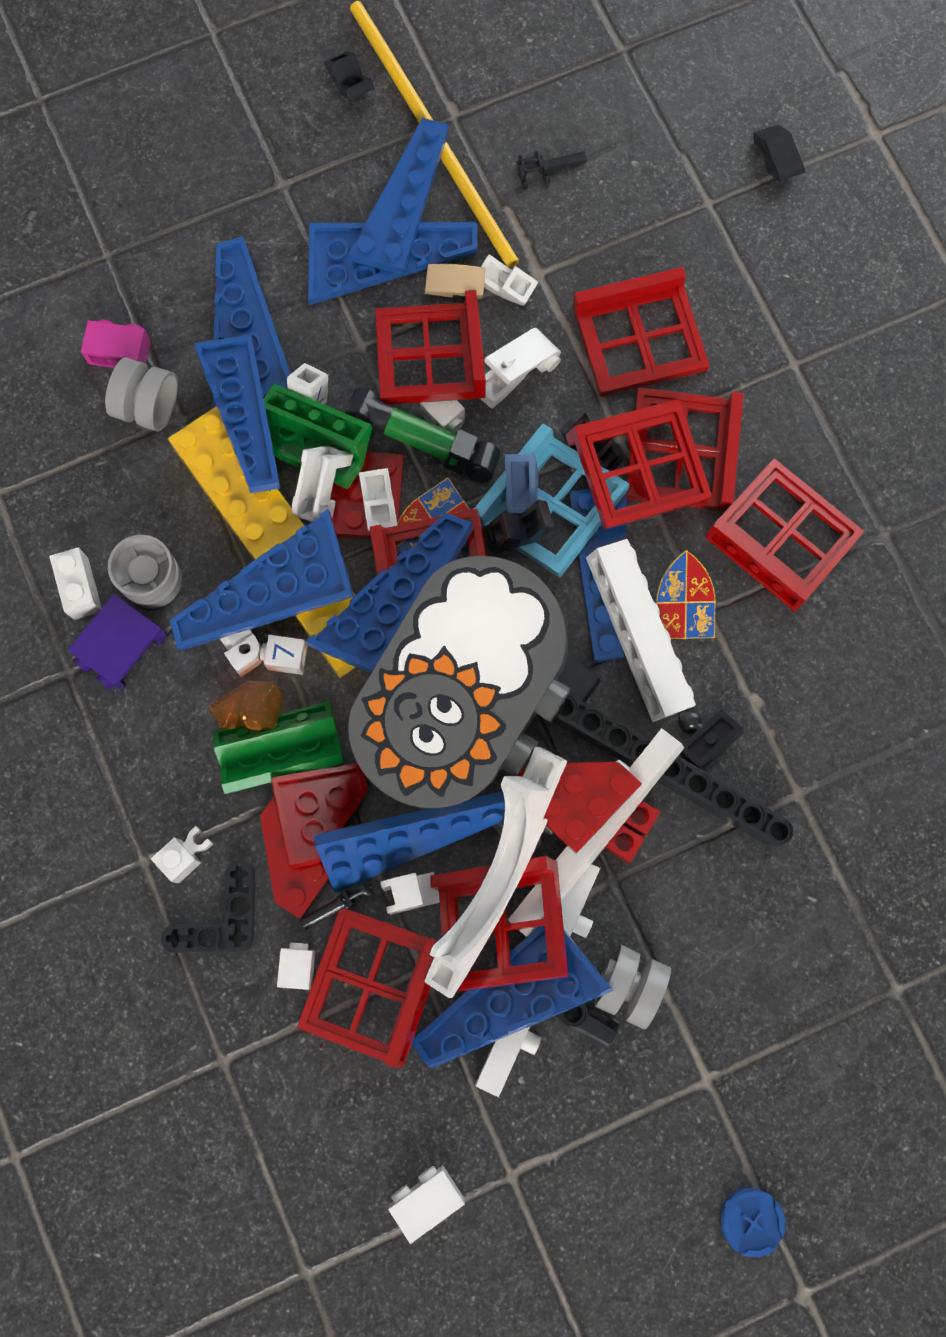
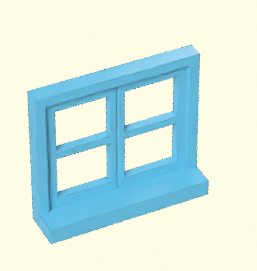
M542 423L518 454H535L538 472L551 456L576 470L555 498L538 488V500L547 501L550 513L554 511L578 528L556 555L536 542L515 549L560 578L601 526V521L596 505L584 517L561 502L581 475H586L578 452L554 438L552 428ZM601 466L603 473L609 472ZM505 471L474 508H477L479 511L482 528L488 525L500 513L507 512ZM618 476L605 480L614 508L629 490V483Z

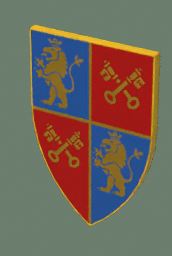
M446 478L413 501L403 512L397 525L439 517L444 513L453 514L470 509L449 478ZM415 538L396 542L398 554H401L404 550L406 552L409 551L420 539Z
M685 550L670 564L660 581L656 595L659 617L671 639L715 638V593L712 581L703 565L695 556Z

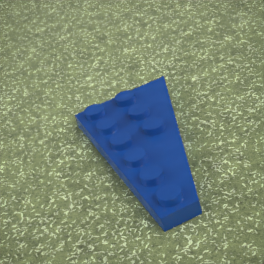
M420 222L404 275L350 261V251L366 223H309V306L425 270L428 264H445L477 254V222Z
M327 509L322 512L319 518L307 526H302L296 531L295 535L282 544L278 543L240 570L241 573L234 578L224 581L217 586L218 589L207 597L197 600L173 617L170 623L177 649L182 651L354 597L330 511Z

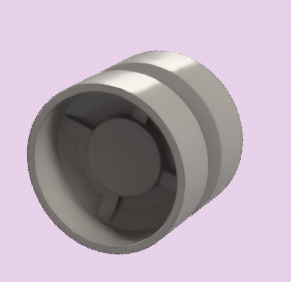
M127 357L122 358L115 366L108 382L105 398L107 414L110 417L129 423L135 420L138 426L157 432L161 431L168 423L175 406L178 392L177 375L174 372L155 366L149 369L146 363Z
M149 535L130 536L118 543L110 554L108 560L109 577L114 586L135 606L143 609L160 608L170 603L179 593L182 585L181 568L167 547L157 538Z
M620 944L612 958L608 959L601 973L614 991L596 998L594 1006L615 1015L624 1001L628 1003L625 1010V1021L645 1030L652 1022L662 1002L669 983L671 967L651 958L641 972H638L640 953Z

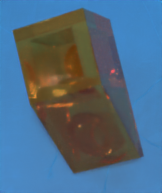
M245 681L211 704L209 712L220 726L227 729L235 727L252 730L275 729L285 698L274 682Z

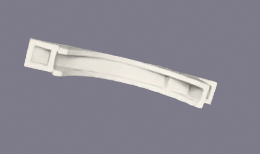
M541 747L534 748L523 777L504 776L501 788L505 799V818L501 839L491 867L468 908L453 927L431 949L430 955L434 959L424 982L448 998L454 996L497 925L548 821L544 818V815L567 761Z

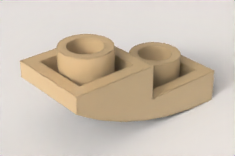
M428 264L425 294L452 298L453 295L465 296V291L476 290L477 298L481 299L484 290L486 268L457 264Z

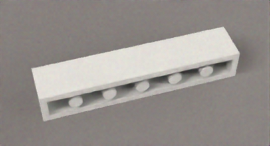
M628 539L597 548L586 557V560L652 722L695 706L693 691L682 673L680 660L675 656L671 646L670 635L664 629L659 617V608L650 595L648 582L641 573L635 550L630 546Z

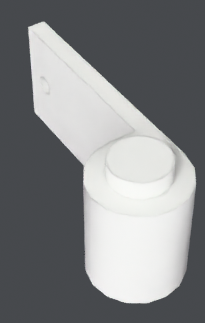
M533 328L487 356L484 362L509 385L534 368H537L540 372L546 370L551 372L561 361L559 358L561 351L541 331Z

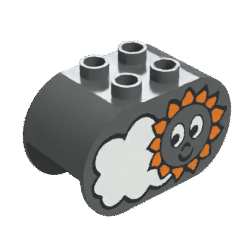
M470 556L454 560L442 566L427 580L357 696L350 712L348 733L352 752L362 771L381 791L397 801L411 806L443 808L460 804L474 797L496 780L503 770L513 776H517L523 770L534 748L539 743L526 735V731L537 714L549 722L552 721L571 688L557 681L564 670L567 660L568 633L560 606L545 583L528 569L509 560L491 556Z

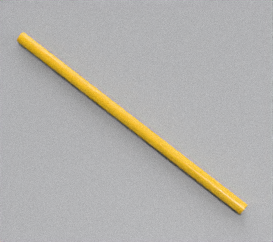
M361 1L352 3L350 11L417 121L420 123L422 118L433 120ZM446 142L440 159L504 264L508 268L515 267L519 263V259Z

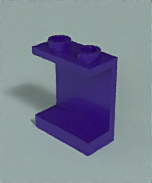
M113 594L68 651L76 656L72 662L86 672L92 668L99 674L96 680L111 690L113 686H116L123 691L126 686L120 681L153 640L160 644L167 635L160 627Z

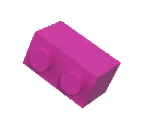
M103 319L98 322L88 320L81 353L90 365L115 368L117 363L124 357L146 363L151 340L145 329L136 324L124 326Z

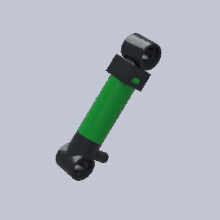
M355 389L344 411L345 414L371 424L370 439L374 437L377 431L444 460L443 467L456 473L462 474L465 468L466 474L478 482H488L492 479L501 456L500 450L494 444L486 441L476 442L478 437L459 429L457 434H454L381 402L379 397L369 389Z

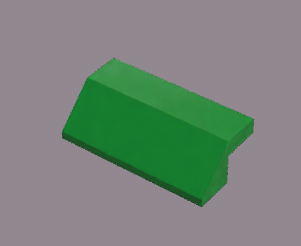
M274 383L263 398L274 457L301 469V458L305 449L328 445L353 454L351 466L337 468L333 482L348 489L363 467L372 430L371 424Z
M330 701L213 730V747L220 764L221 785L224 794L270 783L273 777L344 764L342 748Z

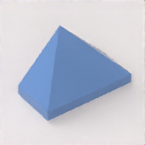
M505 454L507 513H523L538 500L539 472L535 454Z

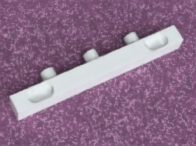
M662 728L631 767H628L621 760L617 761L635 776L642 785L577 854L567 846L555 860L558 863L561 901L684 749L682 743ZM541 884L535 885L508 919L510 923L544 919ZM538 927L520 929L519 931L528 937Z
M592 864L561 901L563 926L569 936L574 932L586 938L593 924L592 920L580 915L600 870L599 867ZM528 1027L493 1042L475 1082V1086L499 1097L520 1049L535 1055L542 1037L528 1031L530 1028Z

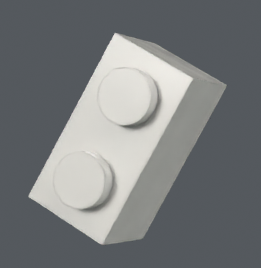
M79 547L49 556L64 612L73 620L97 614L102 607L88 557Z
M443 1165L437 1170L434 1166H431L418 1176L419 1183L410 1189L405 1185L391 1196L393 1201L390 1203L388 1210L410 1244L465 1205V1198Z

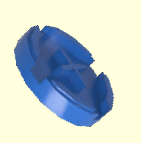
M743 1188L733 1192L724 1201L720 1211V1228L724 1239L735 1251L746 1257L760 1258L772 1253L777 1248L780 1240L783 1239L785 1234V1216L779 1203L770 1194L758 1188Z

